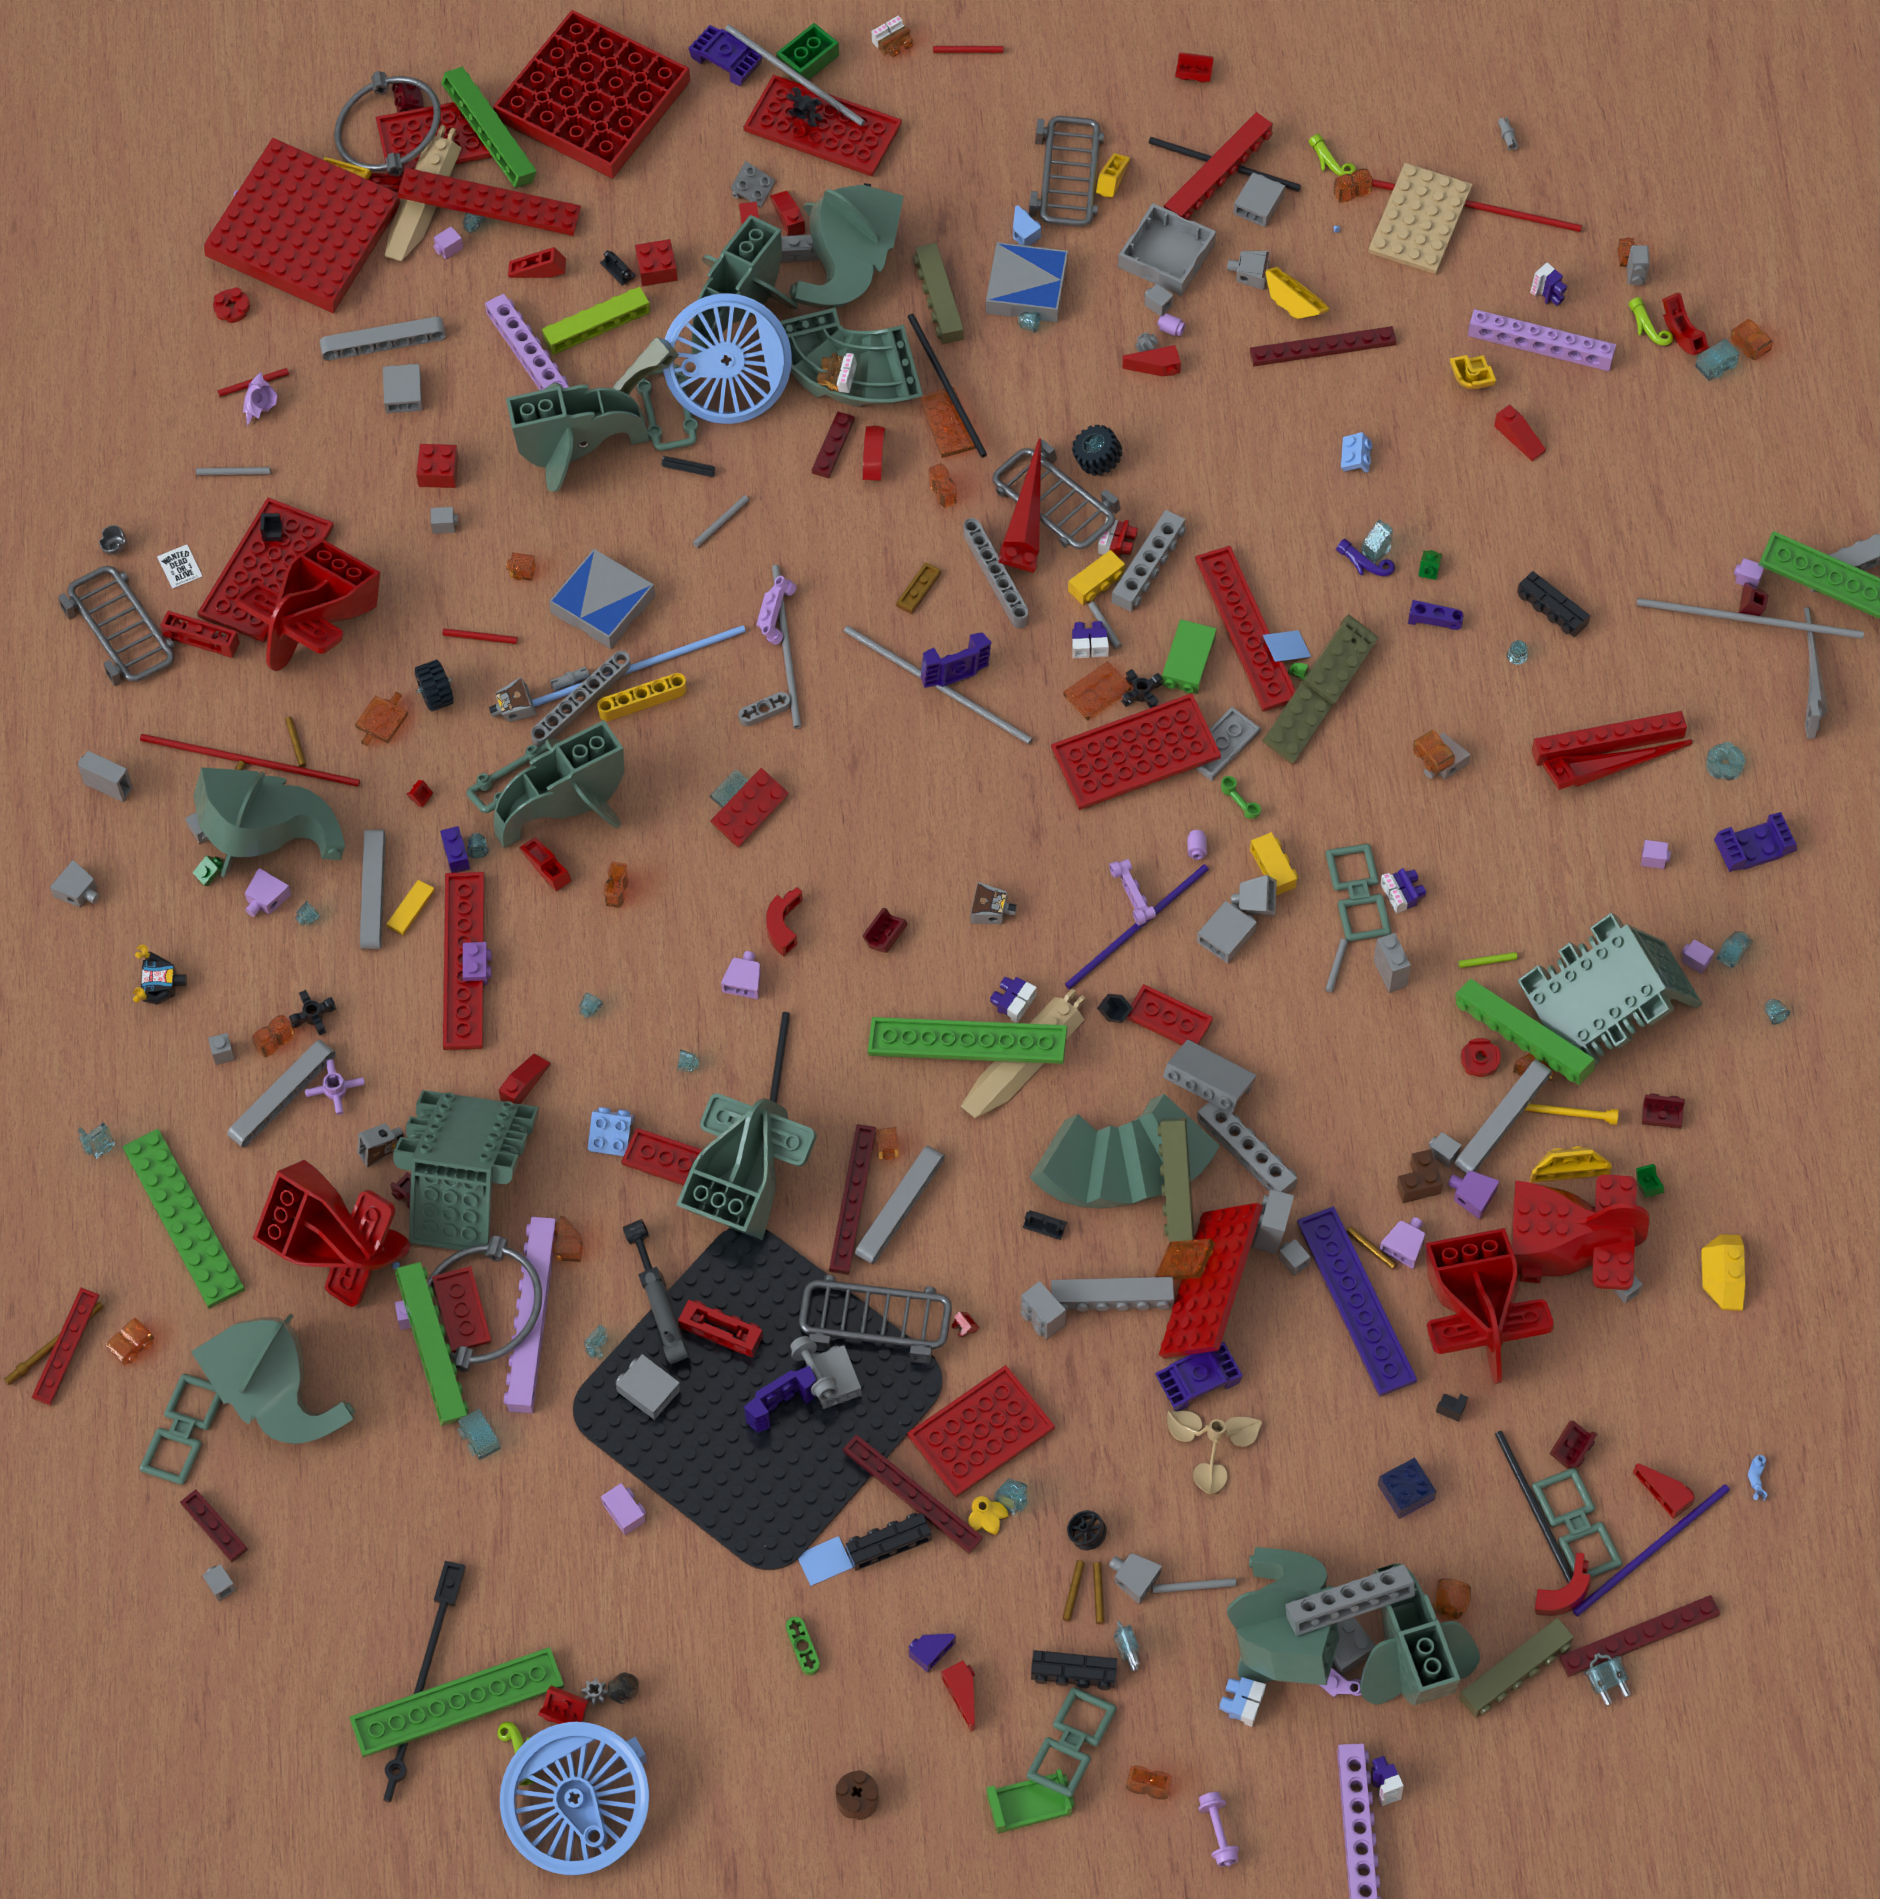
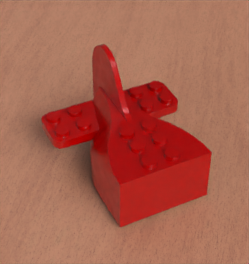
M321 538L291 561L286 570L279 593L264 584L255 583L237 595L236 605L269 625L266 663L271 670L280 671L292 658L298 643L316 653L324 654L343 640V631L331 624L332 622L349 620L376 608L381 572Z
M306 1160L277 1171L252 1238L291 1263L309 1267H331L325 1282V1289L330 1295L350 1307H354L362 1301L373 1270L383 1268L406 1257L411 1247L409 1240L403 1234L389 1229L396 1211L391 1202L372 1190H365L359 1194L350 1215L337 1190L321 1172Z
M1607 1174L1598 1176L1595 1190V1207L1571 1192L1515 1180L1511 1247L1517 1263V1274H1521L1522 1267L1541 1268L1542 1276H1564L1593 1265L1592 1283L1595 1287L1615 1290L1630 1289L1634 1281L1635 1247L1641 1245L1646 1240L1650 1222L1649 1212L1643 1207L1636 1205L1637 1182L1632 1176Z
M1505 1228L1425 1243L1427 1273L1438 1301L1444 1307L1456 1313L1455 1315L1432 1319L1427 1323V1333L1433 1351L1437 1354H1445L1486 1346L1493 1381L1495 1384L1501 1383V1346L1503 1342L1544 1335L1554 1330V1321L1547 1302L1543 1299L1513 1303L1518 1293L1517 1263Z

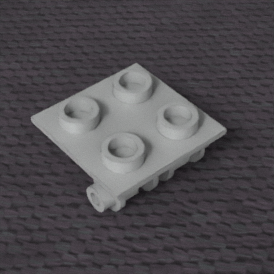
M745 161L731 186L732 196L734 198L743 196L751 202H757V206L761 208L775 180Z

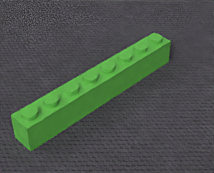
M463 66L445 72L441 82L442 86L514 188L532 183L536 174L535 166L530 163L525 152L518 146L515 138L511 136L507 127L499 119L498 114L494 112L488 100L484 98L479 87L472 81L469 73L465 71Z
M1470 979L1456 992V1005L1460 1010L1468 1012L1477 1021L1485 1023L1491 1030L1497 1031L1506 1040L1514 1042L1520 1049L1529 1052L1538 1061H1543L1552 1070L1560 1072L1569 1081L1580 1085L1594 1071L1593 1057L1474 980Z
M421 1262L399 1267L395 1272L440 1425L444 1426L465 1420L466 1413L469 1412L468 1406L461 1397L463 1393L461 1383L456 1381V1366L454 1362L451 1363L449 1358L451 1350L449 1344H445L443 1338L445 1336L444 1327L442 1324L439 1325L437 1317L440 1315L437 1305H433L432 1298H434L432 1287L428 1286L426 1279H428L427 1270L425 1267L422 1268Z

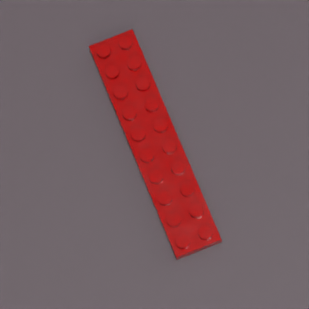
M406 167L398 191V198L571 236H574L581 210V205Z
M1231 546L1195 556L1198 568L1262 712L1286 705L1296 690L1283 662L1274 661L1263 635L1270 634Z
M484 872L445 873L443 1050L483 1049L484 982L483 980L463 981V943L484 942Z

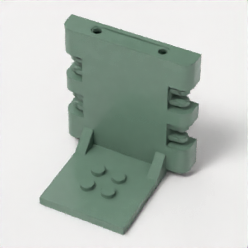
M1613 913L1608 914L1590 927L1596 939L1593 936L1588 938L1593 949L1589 951L1583 943L1579 944L1578 947L1573 943H1568L1558 950L1563 958L1557 960V964L1562 970L1561 972L1557 973L1552 965L1547 970L1537 965L1518 979L1520 986L1543 1025L1593 1057L1594 1066L1600 1063L1598 1055L1600 1057L1604 1055V1050L1599 1043L1604 1041L1605 1045L1611 1050L1614 1046L1621 1048L1632 1040L1631 1034L1636 1032L1635 1026L1631 1022L1633 1019H1636L1641 1027L1645 1026L1646 1023L1651 1026L1674 1011L1670 999H1676L1694 1008H1698L1703 1004L1666 942L1628 924L1624 926L1620 918Z
M422 1090L416 1103L417 1117L410 1116L406 1124V1135L408 1138H399L393 1154L394 1164L398 1168L411 1171L409 1242L459 1251L471 1246L489 1244L491 1196L494 1183L508 1184L512 1180L518 1166V1156L524 1152L527 1145V1136L532 1133L538 1119L539 1107L516 1104L510 1101L502 1102L455 1095L453 1093Z

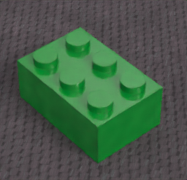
M813 23L776 52V57L809 80L839 56V42L817 24Z

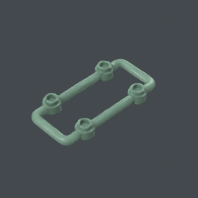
M663 369L652 372L649 375L663 373ZM682 371L676 372L679 383L687 380V376L682 374ZM644 377L637 384V392L643 396L649 423L647 433L649 439L653 441L654 447L659 451L693 445L697 440L698 422L692 418L691 412L684 407L685 421L683 422V429L689 434V438L660 443L662 429L656 425L650 399L652 386Z
M546 744L540 747L535 745L528 746L524 756L490 776L486 773L480 774L477 777V783L468 788L466 792L467 797L483 813H490L495 810L502 792L496 793L493 799L494 802L489 805H485L475 793L479 790H489L493 786L494 781L548 751Z

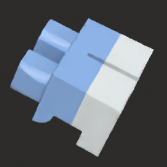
M1244 1677L1241 1680L1229 1678L1225 1691L1235 1694L1233 1700L1223 1696L1219 1709L1229 1713L1228 1718L1243 1721L1245 1725L1252 1727L1265 1693L1266 1684Z

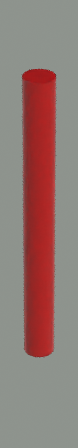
M933 46V53H1003V46Z
M287 368L263 375V379L268 382L287 376L289 372ZM253 379L217 390L219 397L247 389Z
M443 628L442 632L443 636L509 644H517L518 637L446 628Z

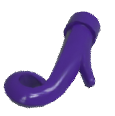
M1345 538L1336 548L1337 552L1349 558L1360 575L1364 573L1362 567L1379 576L1391 575L1395 570V564L1389 559L1382 560L1378 566L1375 565ZM1388 565L1389 568L1383 569V566Z

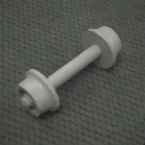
M807 1336L795 1339L790 1345L792 1350L791 1356L796 1361L805 1360L807 1365L811 1367L817 1381L811 1388L812 1394L817 1396L820 1401L830 1400L838 1392L836 1387L837 1381L832 1376L823 1377L811 1356L817 1349L816 1343Z

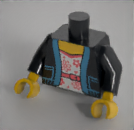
M143 944L137 947L142 953L136 952V958L142 959L145 957V960L142 963L141 988L137 987L132 992L137 994L133 998L134 1002L138 1003L143 1000V1002L159 1005L175 996L176 986H187V975L177 974L174 964L151 951L148 952L147 946Z

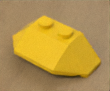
M1278 267L1266 270L1265 274L1271 298L1276 301L1278 306L1286 309L1292 317L1299 319L1329 311L1330 308L1319 297L1296 279L1282 272Z
M1576 1146L1564 1150L1562 1148H1555L1548 1151L1532 1170L1530 1182L1598 1177L1603 1174L1610 1175L1612 1164L1589 1147Z
M1720 1234L1701 1249L1702 1288L1722 1310L1743 1311L1745 1291L1744 1244L1741 1235Z

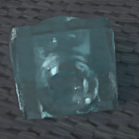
M601 1324L584 1341L585 1352L594 1359L596 1357L600 1361L603 1358V1354L598 1347H602L607 1341L606 1328Z

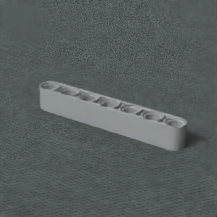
M431 317L325 336L320 339L319 343L322 358L325 360H335L443 340L446 337L443 319L441 317Z
M968 518L963 524L964 539L1012 625L1016 628H1024L1028 624L1027 606L1004 565L998 563L999 556L980 522L975 518Z
M617 651L537 723L531 730L532 743L536 747H540L545 744L548 738H555L630 669L629 654L625 651ZM624 660L626 663L618 664L617 661ZM606 672L612 673V675L609 677L604 676L603 674ZM594 684L599 686L597 689L590 688ZM578 697H584V698H585L584 701H578V700H576V699H577ZM565 709H570L572 711L569 714L563 713ZM553 721L558 723L556 726L549 725ZM538 734L544 735V737L541 739H538L535 736Z
M384 829L364 831L360 923L361 950L381 949L385 865Z
M322 1040L316 1041L229 1128L227 1136L242 1148L249 1145L327 1066L326 1061L334 1059L336 1052Z
M1535 1059L1458 1156L1454 1165L1466 1174L1468 1171L1476 1172L1549 1079L1552 1070Z
M928 1145L922 1150L859 1243L855 1255L871 1264L877 1261L940 1168L945 1158L944 1154Z

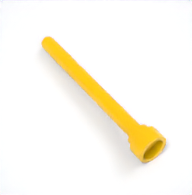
M1529 1103L1524 1111L1602 1119L1611 1125H1617L1619 1109L1610 1108V1110L1602 1112Z

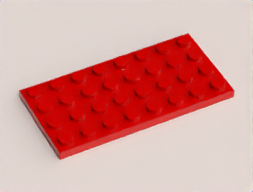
M773 74L743 128L745 132L873 177L902 125V120L830 95L865 120L864 125L860 126L802 84ZM792 88H799L802 97L807 95L812 99L818 98L822 103L815 107V113L822 116L821 121H817L814 118L817 124L816 127H810L807 118L792 117L788 113V110L794 107V102L789 101L786 97L790 93L793 96L795 95L791 90Z
M267 497L197 612L198 617L265 643L268 638L269 625L236 605L237 595L255 583L264 584L279 593L286 570L291 561L321 538L326 541L334 527L333 522ZM261 513L280 514L283 524L282 541H263L260 531Z
M1192 693L1051 744L1053 754L1079 810L1221 759V753Z
M1258 1202L1202 1213L1193 1246L1189 1253L1188 1262L1183 1272V1278L1178 1288V1294L1172 1307L1164 1339L1161 1343L1159 1356L1162 1358L1218 1351L1220 1349L1263 1208Z

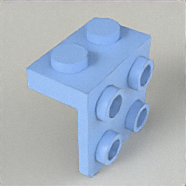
M599 1107V1109L592 1112L588 1150L624 1156L629 1143L630 1127L634 1123L635 1115L630 1114L628 1110L619 1109L618 1112L610 1111L611 1108Z

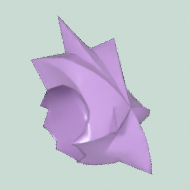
M262 372L249 383L245 396L243 412L246 413L247 426L253 417L259 419L261 412H269L270 408L276 405L277 393L263 379Z

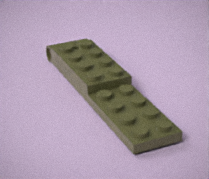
M1348 614L1342 620L1262 742L1293 764L1373 647L1378 636Z

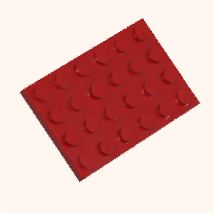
M454 102L441 104V118L435 136H437L440 125L446 126L443 136L445 139H448L451 128L456 129L453 142L461 147V151L455 164L491 158L492 155ZM433 106L376 117L384 159L393 152L404 157L424 140L433 122ZM421 154L404 164V171L405 167L415 169Z
M1005 1365L907 1433V1436L954 1497L957 1498L1055 1429V1426L1007 1365Z

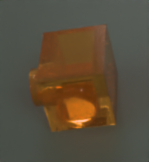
M512 552L511 559L507 560L506 565L510 578L532 581L536 567L534 555Z

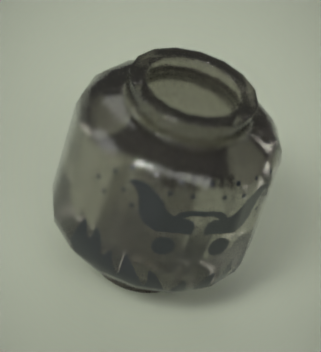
M621 1672L608 1683L609 1697L620 1704H624L632 1699L639 1691L638 1679L633 1674Z

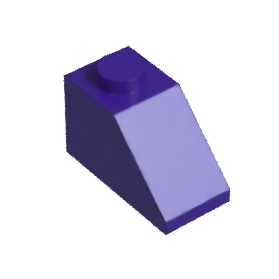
M953 1633L922 1635L919 1640L916 1638L909 1645V1657L928 1673L956 1643V1636Z

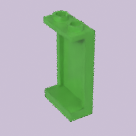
M1180 619L1162 674V685L1170 689L1176 688L1186 693L1198 694L1200 681L1211 647L1216 639L1217 628Z
M1061 1769L1056 1770L1055 1774L1044 1776L1061 1785L1069 1786L1066 1774L1062 1775ZM1032 1780L995 1789V1785L986 1787V1794L997 1834L1071 1815V1807H1075L1073 1797H1067Z

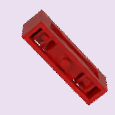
M167 611L160 625L163 637L171 638V640L233 658L240 644L237 631L172 611Z
M688 1299L678 1319L679 1328L752 1358L763 1339L762 1329L758 1325L745 1323L734 1315L731 1317L725 1315L721 1310L708 1308L697 1300L693 1302ZM704 1318L708 1320V1323H711V1324H713V1325H716V1326H718V1327H721V1328H723V1329H726V1330H728V1331H731V1332L737 1334L736 1337H737L738 1339L734 1338V1337H733L734 1335L731 1334V1333H729V1332H726V1331H724V1330H721V1329H719V1328H717V1327H714V1326H712V1325H709V1324L705 1323Z

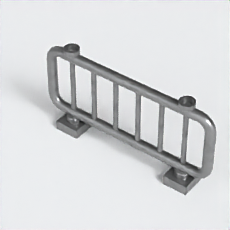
M1055 116L1050 119L1047 127H1044V119H1037L1035 144L1042 145L1044 137L1046 138L1041 199H1037L1038 192L1031 191L1029 216L1036 217V210H1040V217L1046 223L1077 227L1087 226L1092 222L1093 215L1097 216L1098 205H1095L1094 201L1099 143H1103L1104 133L1100 132V125L1095 120L1089 118ZM1057 123L1087 125L1093 128V135L1056 132L1054 127ZM1054 135L1093 139L1092 149L1053 146ZM1052 150L1091 153V164L1052 160ZM1051 164L1090 167L1089 178L1050 175ZM1050 178L1089 182L1088 193L1049 189ZM1048 194L1088 196L1087 207L1048 204ZM1047 207L1086 211V218L1079 220L1050 217L1047 214Z
M1042 439L1041 465L1047 471L1041 475V480L1050 472L1060 480L1040 497V502L1062 482L1069 486L1072 491L1046 514L1043 515L1040 512V522L1060 537L1059 542L1063 547L1067 548L1070 545L1075 549H1086L1114 525V513L1116 514L1121 510L1119 499L1107 489L1100 493L1102 502L1093 497L1053 465L1057 460L1055 449ZM1024 448L1019 450L993 473L992 480L997 487L995 490L1000 497L1008 495L1017 503L1019 495L1009 487L1028 471L1029 465L1007 484L1000 480V476L1023 456L1028 455L1032 457L1033 449ZM1075 492L1085 499L1084 502L1057 525L1047 518ZM1088 502L1098 509L1070 535L1060 528ZM1101 512L1108 517L1107 522L1085 541L1078 542L1072 538Z
M103 566L70 583L67 591L70 599H68L65 593L59 595L60 607L69 620L76 617L74 609L77 608L115 663V666L111 660L103 663L105 673L114 686L121 684L120 675H123L126 680L131 682L142 681L169 667L174 662L175 654L172 650L175 648L171 638L165 640L126 583L129 581L124 571L119 573L112 566ZM105 573H110L115 579L80 598L75 593L77 587ZM116 583L119 584L124 592L123 594L90 611H87L81 602ZM126 596L128 597L133 607L99 624H96L90 615ZM136 609L142 618L141 621L107 638L105 637L100 627ZM143 623L152 632L117 651L109 643V640ZM153 636L161 645L125 665L118 656L119 653ZM161 650H164L167 654L166 660L139 674L133 675L127 669V667Z
M825 1275L824 1280H813L805 1286L799 1326L806 1334H810L809 1339L817 1345L816 1351H828L831 1346L830 1337L910 1346V1362L930 1364L931 1349L942 1347L948 1339L952 1303L945 1295L936 1293L934 1287H925L924 1292L836 1282L835 1276ZM815 1288L826 1289L820 1328L811 1327L807 1324L811 1292ZM830 1289L846 1291L840 1330L824 1328ZM850 1291L866 1293L861 1332L844 1331ZM870 1294L886 1296L881 1335L864 1333ZM890 1296L907 1298L901 1337L885 1335ZM910 1299L927 1300L921 1340L905 1338ZM931 1301L941 1302L944 1305L940 1337L936 1341L925 1340Z

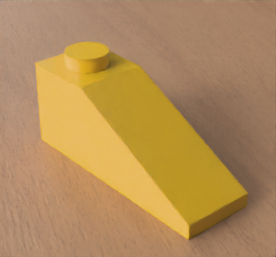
M1113 153L1099 173L1096 193L1104 197H1113L1116 194L1131 157Z

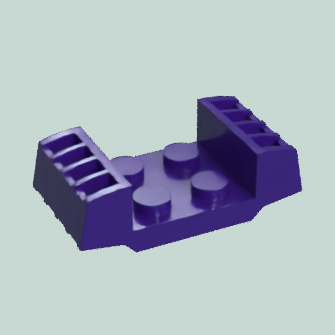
M711 25L688 47L691 58L700 64L706 59L729 72L730 82L741 86L762 63L763 56L729 32Z
M982 632L970 635L968 649H964L959 653L940 658L935 648L924 652L921 669V680L924 688L937 685L944 687L975 676L979 670L989 666L992 642Z
M1781 812L1769 815L1767 823L1735 833L1732 827L1721 830L1714 839L1729 872L1755 867L1797 851V844Z
M1225 1342L1221 1343L1218 1351L1191 1354L1155 1373L1175 1411L1188 1408L1189 1401L1223 1385L1226 1389H1229L1239 1384L1243 1377Z
M807 1366L798 1371L790 1370L757 1391L755 1398L744 1406L746 1423L759 1433L770 1428L769 1412L774 1410L783 1400H790L796 1392L800 1394L806 1404L812 1401L816 1396L812 1394L811 1388L816 1383V1379L811 1367Z

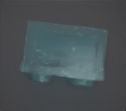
M104 1122L89 1134L81 1127L78 1129L80 1135L78 1139L83 1145V1150L88 1155L92 1154L96 1159L103 1153L109 1152L113 1145H115L110 1130Z

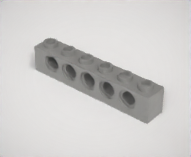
M1164 511L1113 590V604L1132 612L1135 606H1139L1142 600L1141 596L1144 592H1148L1151 586L1150 582L1153 578H1157L1160 571L1159 568L1162 564H1166L1169 557L1168 554L1170 551L1175 550L1179 537L1184 536L1186 532L1184 518L1170 511Z
M1208 1102L1197 1111V1121L1269 1192L1270 1189L1289 1193L1296 1187L1297 1176L1295 1172L1290 1168L1287 1169L1283 1165L1281 1158L1273 1155L1266 1143L1260 1142L1256 1138L1255 1133L1250 1128H1246L1236 1114L1233 1115L1211 1102ZM1217 1119H1224L1225 1122L1220 1123V1122H1218V1121H1216V1120H1217ZM1236 1132V1133H1238L1239 1135H1238V1136H1232L1230 1133ZM1244 1146H1251L1252 1149L1247 1150ZM1264 1159L1266 1162L1259 1163L1257 1160ZM1278 1173L1280 1176L1274 1177L1271 1174Z
M1404 1564L1392 1567L1365 1578L1285 1604L1287 1620L1295 1635L1298 1636L1414 1597V1581Z

